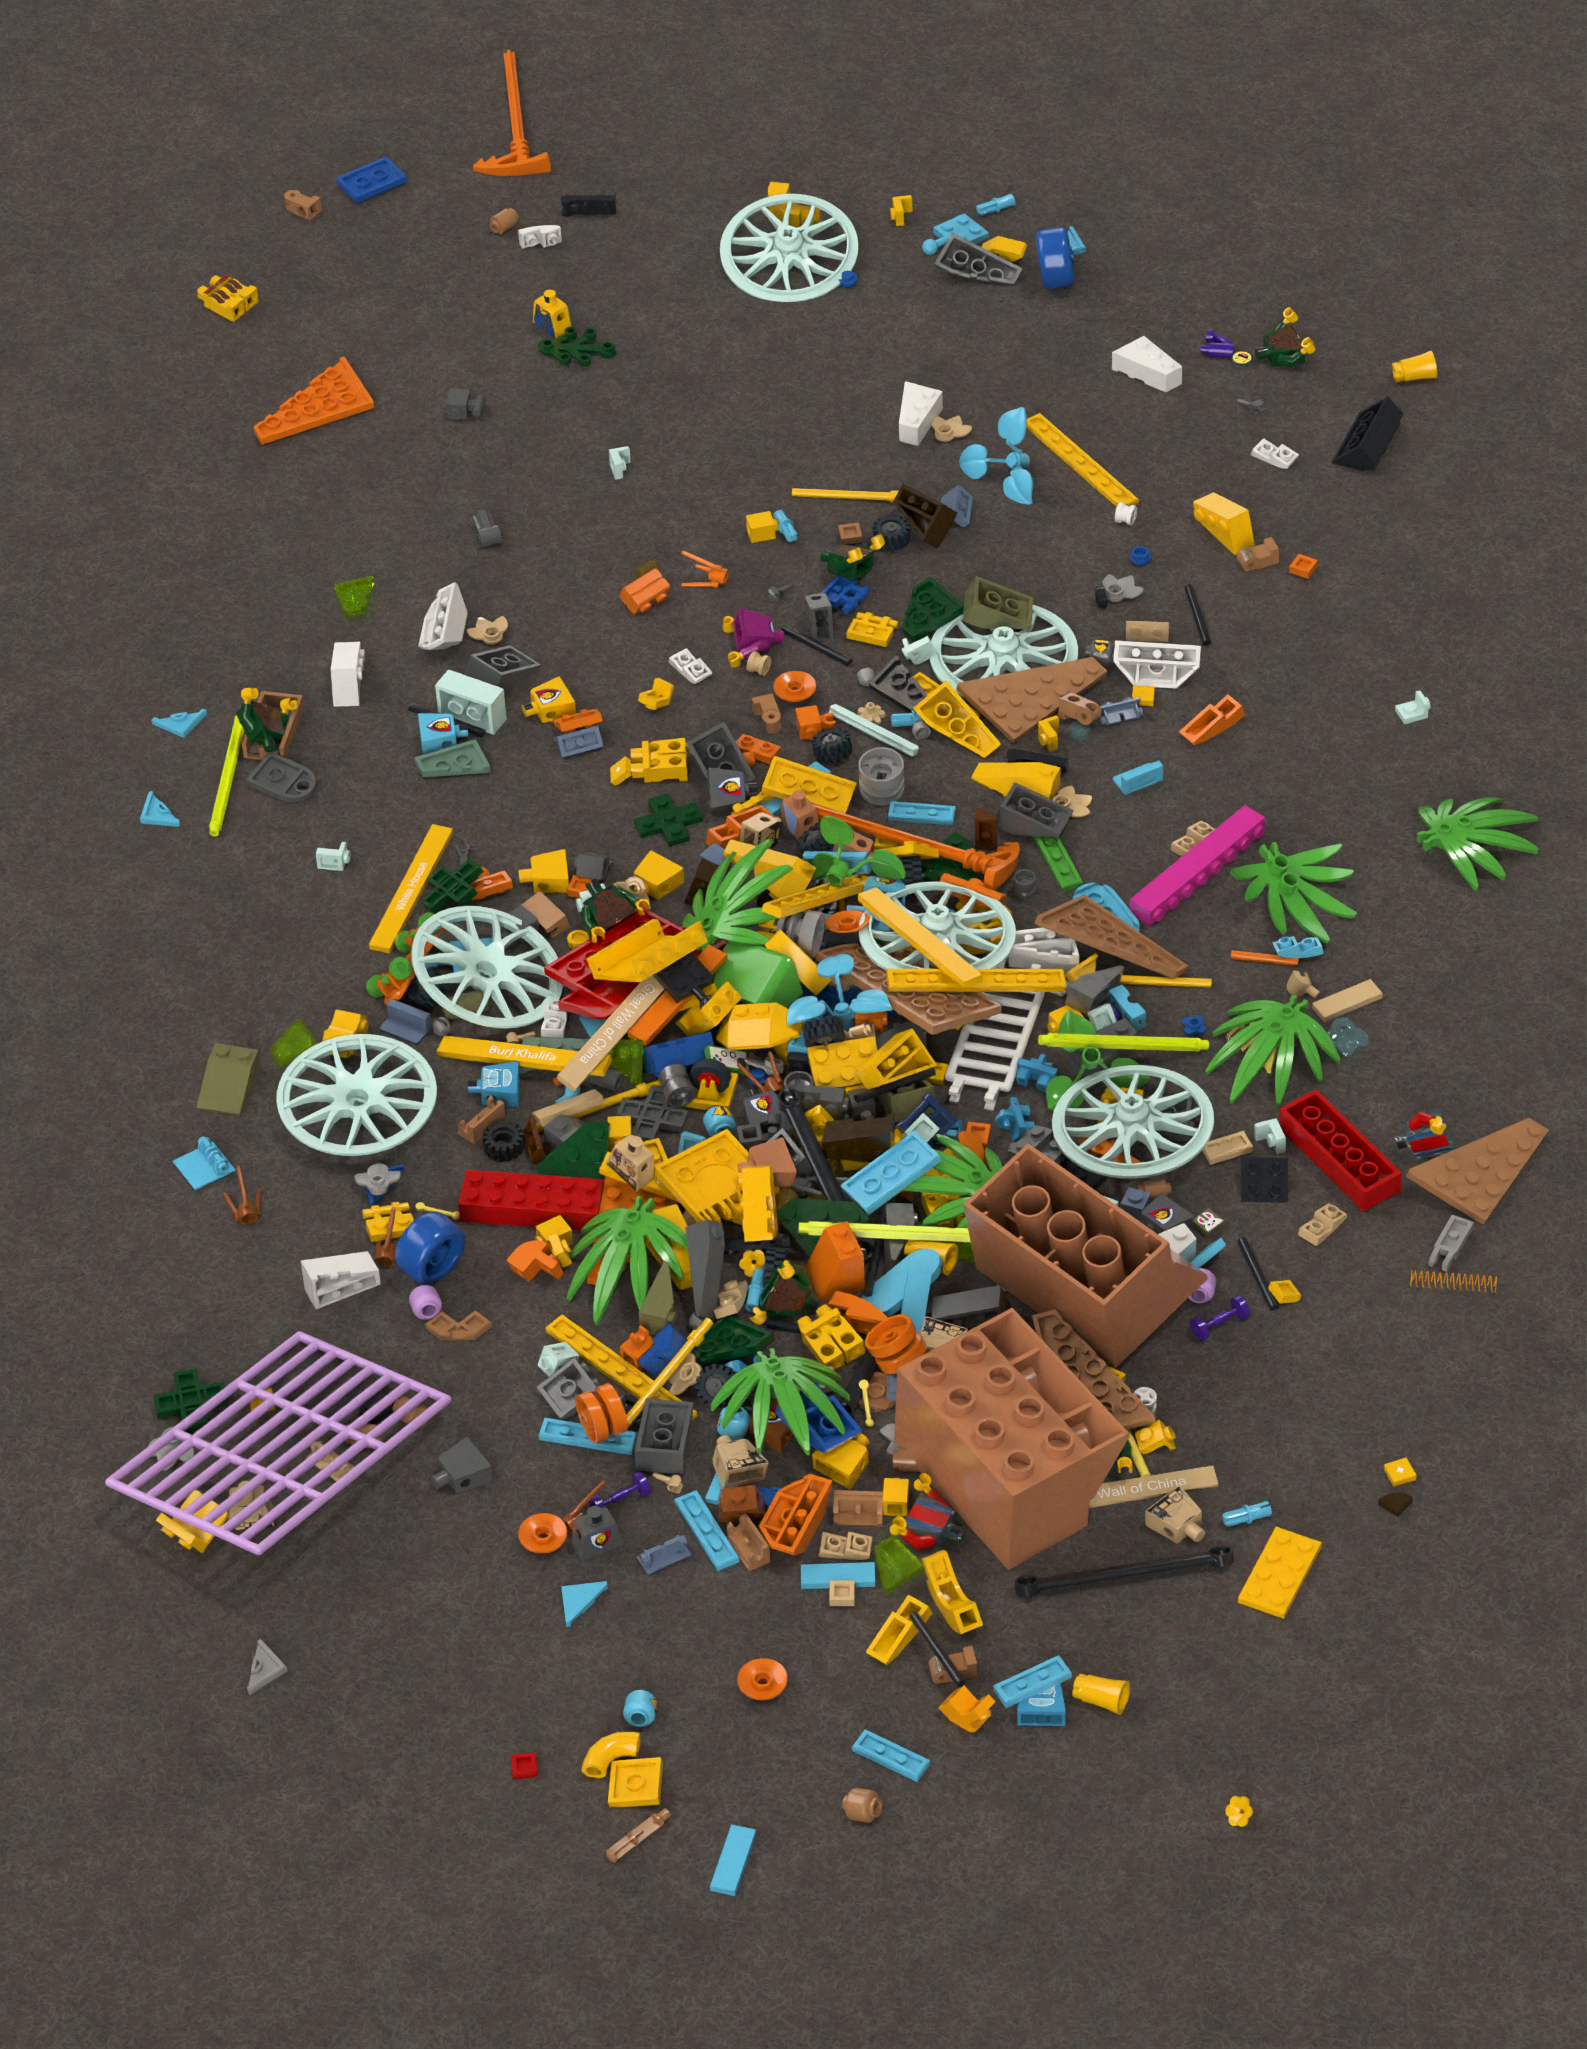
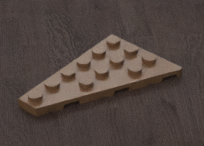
M1089 657L961 682L957 685L956 690L1005 737L1015 743L1035 729L1039 721L1047 719L1058 712L1061 697L1070 692L1081 695L1105 677L1107 670L1096 659Z
M1085 894L1038 915L1034 922L1040 927L1173 979L1185 974L1188 969L1187 964Z
M1527 1118L1410 1168L1406 1177L1475 1221L1484 1224L1549 1130L1531 1118Z
M1055 1309L1032 1315L1036 1334L1107 1410L1112 1411V1415L1126 1430L1156 1422L1154 1414L1114 1374L1107 1364L1097 1356L1096 1352L1085 1340H1082L1073 1328L1063 1320L1062 1316Z

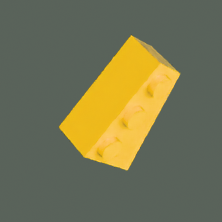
M913 1028L895 1034L855 1072L868 1090L935 1067L937 1064Z
M773 1165L745 1166L742 1168V1173H739V1186L743 1188L741 1209L744 1213L743 1232L745 1242L773 1240L778 1235Z
M677 1204L652 1210L653 1214L671 1221L686 1234L685 1227L688 1226ZM658 1231L673 1250L684 1280H680L669 1268L670 1278L679 1290L693 1287L688 1250ZM647 1237L646 1247L662 1266L664 1261L657 1254Z

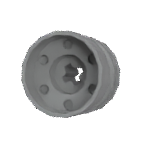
M876 747L868 750L861 756L859 760V789L864 800L875 805H888L891 801H897L902 797L904 793V760L895 750L886 747Z
M808 910L804 918L802 912L779 918L776 932L781 929L811 958L815 959V954L817 951H820L823 941L825 915L821 912Z

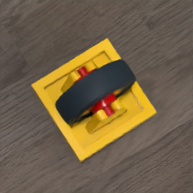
M706 1058L696 1061L692 1065L689 1076L696 1093L695 1098L684 1107L709 1110L715 1106H724L730 1110L738 1083V1073H730L729 1068L724 1063L715 1059Z

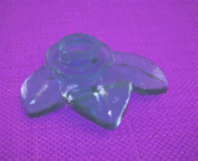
M1339 1017L1335 1019L1331 1029L1327 1031L1335 1047L1347 1058L1354 1053L1356 1046L1367 1047L1369 1045V1039L1365 1031L1355 1027L1348 1018ZM1342 1025V1026H1345V1027H1347V1028H1346V1029H1341L1339 1026Z

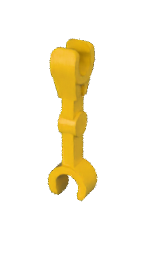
M760 792L757 796L751 797L750 800L743 804L736 803L733 806L734 812L731 815L756 807L759 803L775 799L776 797Z

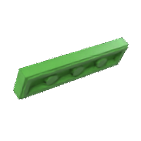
M1033 836L1061 891L1066 892L1082 886L1083 881L1060 838Z

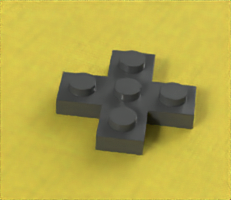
M651 1086L645 1102L623 1098L616 1113V1116H631V1123L636 1124L632 1135L640 1137L643 1142L656 1139L660 1129L683 1133L689 1118V1110L669 1107L670 1105L661 1087Z

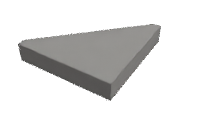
M261 1639L257 1641V1650L251 1668V1677L247 1687L249 1695L288 1671L286 1665Z

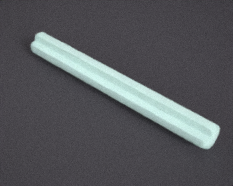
M837 704L831 705L829 713H833L834 718L910 757L918 754L919 747Z

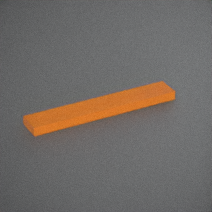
M708 945L697 958L713 975L727 960V954ZM665 991L627 1032L628 1037L647 1046L694 995L676 1003L668 992Z

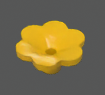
M760 1249L754 1251L746 1250L739 1265L740 1268L744 1269L747 1277H752L753 1271L762 1268V1265L765 1264L764 1252Z
M1233 1796L1225 1812L1229 1817L1230 1825L1244 1827L1248 1824V1820L1253 1814V1809L1247 1797Z

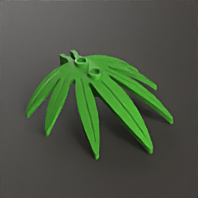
M1493 797L1470 801L1458 808L1452 815H1449L1453 808V799L1450 798L1440 803L1437 815L1431 807L1422 806L1418 808L1420 818L1430 830L1418 832L1417 842H1423L1422 849L1424 851L1435 846L1444 849L1461 875L1473 890L1477 891V876L1467 856L1501 880H1505L1506 874L1498 861L1488 851L1470 841L1538 854L1537 846L1520 836L1505 831L1487 829L1538 822V817L1529 813L1506 809L1477 812L1502 802V798Z
M768 839L750 850L734 865L724 878L730 862L737 854L735 851H732L722 861L710 880L705 897V906L703 890L699 888L693 899V912L695 916L687 913L682 921L685 928L698 921L702 924L708 942L696 950L702 952L708 945L713 946L718 939L750 945H764L769 940L758 932L740 928L739 926L762 923L778 919L777 917L762 912V908H751L735 912L793 870L790 865H782L756 876L740 888L773 841Z
M1276 842L1271 844L1269 850L1264 844L1261 845L1258 852L1264 858L1265 863L1237 867L1230 872L1234 878L1248 881L1254 879L1245 892V900L1247 902L1256 900L1264 887H1268L1267 902L1269 913L1277 929L1284 935L1287 929L1281 899L1292 918L1313 937H1318L1324 943H1329L1330 938L1303 897L1319 908L1339 917L1354 918L1357 914L1351 908L1301 879L1304 878L1316 882H1334L1351 877L1354 872L1351 869L1311 866L1335 855L1340 851L1342 844L1321 847L1288 857L1278 851Z
M1293 994L1290 1002L1285 1005L1270 1000H1257L1238 1005L1227 1012V1016L1242 1015L1225 1022L1214 1030L1213 1037L1228 1030L1252 1022L1255 1023L1241 1030L1219 1050L1206 1068V1075H1209L1220 1064L1259 1034L1247 1050L1239 1066L1231 1091L1230 1104H1234L1259 1073L1274 1049L1279 1047L1275 1073L1276 1106H1281L1293 1065L1294 1035H1298L1302 1050L1319 1084H1322V1067L1313 1039L1336 1064H1340L1337 1049L1327 1032L1314 1019L1304 1014L1308 1009V1000L1304 999L1302 1003L1297 1004V996Z
M934 1134L933 1138L948 1147L962 1160L947 1153L934 1150L942 1161L935 1165L933 1169L955 1179L941 1176H921L903 1190L973 1196L1002 1168L999 1157L991 1149L985 1147L984 1153L989 1171L983 1161L968 1147L952 1138ZM970 1197L960 1198L939 1207L923 1220L921 1226L937 1225L965 1214L963 1204ZM966 1216L957 1228H968Z
M637 1196L635 1205L631 1209L616 1208L595 1216L581 1229L582 1234L590 1232L578 1242L569 1254L572 1260L584 1248L602 1237L581 1262L567 1294V1300L570 1302L583 1281L607 1250L601 1263L595 1286L593 1319L596 1326L599 1325L629 1255H631V1281L635 1299L640 1310L648 1294V1260L644 1241L645 1237L649 1238L660 1258L669 1263L671 1271L680 1280H684L673 1250L658 1231L688 1250L686 1234L671 1221L651 1213L656 1207L653 1198H649L644 1204L642 1197Z
M774 1348L769 1349L770 1358L763 1355L761 1351L757 1352V1363L749 1365L733 1375L722 1386L711 1403V1411H714L735 1391L723 1417L722 1427L725 1429L755 1385L759 1383L753 1406L754 1436L757 1453L759 1454L762 1451L768 1425L771 1388L772 1397L777 1399L778 1405L792 1433L805 1454L809 1455L808 1421L802 1398L795 1384L843 1435H845V1428L834 1406L826 1395L809 1379L833 1390L848 1401H850V1395L831 1379L833 1378L842 1383V1377L832 1369L807 1358L794 1356L778 1358L775 1355Z

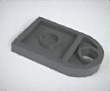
M269 752L246 779L247 786L290 803L304 801L310 798L316 790L315 775L309 768L273 752ZM302 786L309 787L307 790H299Z

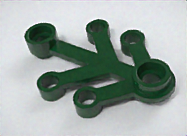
M567 327L564 330L565 334L554 340L544 339L538 344V350L541 354L545 356L552 355L563 366L571 363V356L579 362L580 366H589L591 364V356L580 352L600 353V356L605 359L613 358L616 355V347L609 341L602 343L601 346L582 345L597 338L596 329L594 328L585 329L584 335L575 339L577 337L576 328ZM567 340H573V341L569 342L568 344H562V343L566 342Z

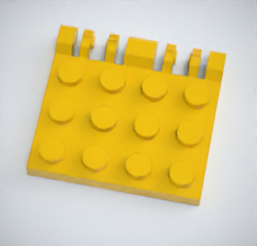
M725 1129L654 1166V1174L690 1213L696 1223L707 1219L721 1223L720 1216L727 1221L733 1216L743 1213L741 1209L743 1188L739 1186L738 1163L746 1162L749 1152L728 1129ZM775 1187L776 1196L780 1193L779 1187ZM716 1208L718 1209V1212H719L720 1216L717 1214V1212H716L714 1209H716Z

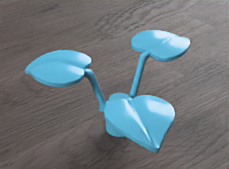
M1020 407L1004 413L998 422L999 435L1006 439V444L1015 452L1010 453L1006 459L986 458L987 449L982 445L974 444L962 452L959 463L962 471L972 479H980L986 474V462L1007 463L1013 470L1010 472L1011 476L1005 478L1003 482L1005 495L1013 501L1022 504H1032L1033 480L1031 474L1025 470L1029 466L1030 458L1026 453H1022L1021 449L1014 446L1022 442L1026 433V411L1024 407Z
M838 954L823 959L817 966V972L822 977L835 976L840 1003L835 1006L832 1012L823 1000L818 1002L815 996L799 998L788 1009L787 1023L790 1026L798 1022L811 1021V1019H817L827 1011L831 1017H840L844 1030H848L855 1025V1013L892 1011V1006L887 995L879 989H870L859 993L857 999H853L850 1006L845 1003L839 975L851 973L854 969V960L848 954Z

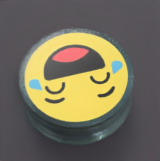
M1246 351L1235 352L1232 355V365L1238 369L1249 368L1252 365V355Z

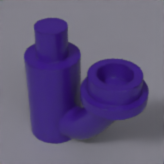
M1214 329L1207 330L1206 342H1209V345H1201V353H1207L1208 357L1233 358L1234 344L1227 338L1214 333Z

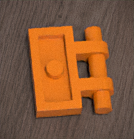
M597 709L579 710V713L560 715V718L553 719V724L561 732L572 733L579 727H595L598 722L603 720L601 713Z

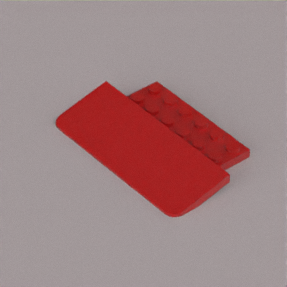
M643 907L644 916H641L636 911L606 929L604 940L601 936H597V942L593 943L591 938L544 967L545 975L574 991L558 1001L559 1009L596 1020L610 1017L640 982L594 979L587 958L652 919L659 920L664 935L675 936L686 928L683 925L679 927ZM718 939L713 944V947L721 949L729 941ZM696 949L692 951L696 957L701 954Z

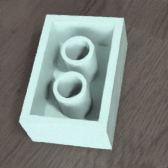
M449 669L435 685L439 713H451L453 718L483 728L492 735L497 732L507 719L503 688Z

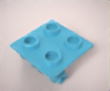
M204 1136L198 1140V1149L173 1160L175 1166L194 1190L235 1171L234 1167L215 1143Z

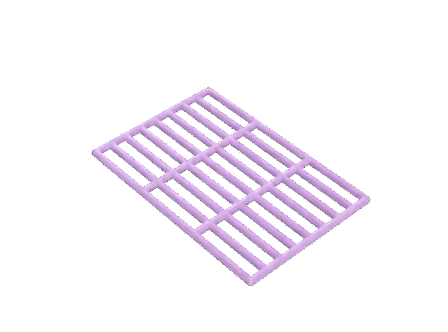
M299 1331L105 1480V1484L118 1492L256 1555H261L451 1402V1396ZM299 1342L308 1345L258 1385L254 1386L247 1383ZM318 1349L326 1352L325 1355L276 1393L272 1394L265 1391ZM336 1357L344 1360L342 1364L293 1402L284 1399ZM354 1365L363 1368L313 1409L309 1410L302 1407ZM374 1373L381 1376V1378L330 1418L321 1415L371 1374ZM391 1381L400 1384L349 1426L339 1423ZM238 1389L246 1392L245 1395L193 1435L184 1432ZM412 1389L418 1392V1394L365 1435L358 1431L408 1390ZM256 1397L264 1400L262 1404L213 1442L209 1443L202 1440ZM428 1397L437 1400L384 1443L377 1440L379 1436ZM273 1406L283 1409L230 1451L221 1448ZM293 1413L301 1417L248 1460L239 1456ZM310 1422L320 1425L267 1468L258 1465V1463ZM329 1430L339 1433L286 1476L276 1473ZM176 1438L183 1441L128 1485L120 1482L121 1479ZM348 1438L357 1441L305 1484L295 1481ZM193 1446L201 1449L199 1453L147 1493L138 1490ZM368 1446L375 1449L373 1453L323 1493L314 1490L315 1487ZM210 1455L220 1458L165 1502L157 1499L160 1494ZM229 1463L239 1466L184 1510L175 1507ZM248 1471L256 1474L253 1479L202 1519L193 1515ZM267 1479L275 1483L221 1527L212 1524ZM285 1488L294 1491L241 1535L238 1536L231 1532ZM304 1496L313 1500L259 1544L249 1541Z

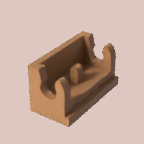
M541 891L521 904L538 918L539 924L547 933L557 928L550 934L552 938L570 928L566 915Z
M490 1096L487 1099V1107L466 1125L464 1120L459 1122L458 1135L475 1145L482 1139L483 1131L486 1130L488 1125L492 1127L493 1122L496 1121L497 1124H500L499 1120L506 1119L504 1102L498 1100L495 1106L493 1097Z
M835 1490L833 1525L882 1527L883 1492Z
M745 1513L740 1515V1524L737 1527H734L732 1522L728 1523V1536L726 1538L750 1572L770 1562V1547Z

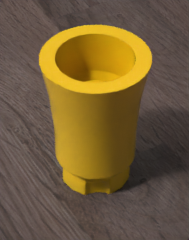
M1431 350L1421 355L1392 363L1393 377L1396 383L1437 378V366Z
M908 1240L905 1244L904 1254L906 1257L921 1249L935 1250L943 1261V1266L941 1265L940 1268L941 1273L946 1276L950 1274L957 1263L959 1253L957 1244L927 1240Z
M1079 1674L1074 1681L1072 1695L1083 1702L1097 1705L1121 1715L1129 1699L1130 1682Z

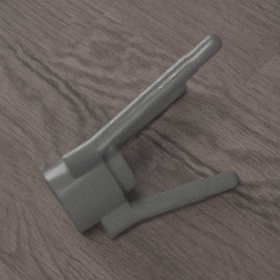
M807 1175L805 1178H795L794 1185L792 1186L793 1194L801 1196V1199H813L811 1198L813 1195L821 1196L822 1192L816 1190L814 1182L818 1181L816 1177ZM835 1177L837 1182H845L849 1179L846 1177Z

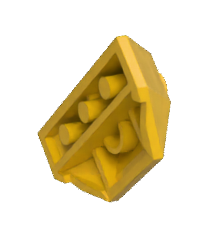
M778 1003L734 1005L722 1021L716 1039L728 1050L771 1048L785 1043L791 1038L796 1039L800 1037L802 1026L805 1022H798L789 1026L787 1023L788 1008Z

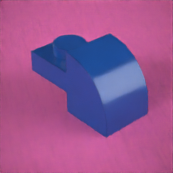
M670 1323L652 1339L655 1345L638 1360L654 1377L660 1375L687 1342L685 1336Z

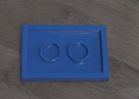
M387 156L336 178L337 184L356 204L407 182L406 175Z

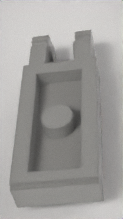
M1451 1215L1434 1245L1428 1265L1434 1267L1440 1254L1444 1255L1446 1258L1442 1263V1271L1447 1272L1472 1232L1474 1222Z

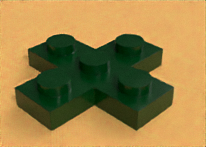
M664 794L648 799V805L653 814L634 819V824L641 838L662 833L668 846L671 847L689 842L690 838L685 826L702 822L703 815L696 802L675 808L669 794Z
M470 858L454 872L442 865L427 878V881L435 889L420 902L433 914L443 910L450 901H453L458 906L468 904L478 894L470 883L477 880L478 876L484 872L483 869Z
M196 1368L173 1373L176 1391L153 1395L157 1418L182 1415V1420L223 1390L225 1388L224 1381L200 1386ZM225 1399L215 1408L227 1406L228 1399ZM204 1415L186 1429L185 1432L201 1429L208 1423L207 1416Z

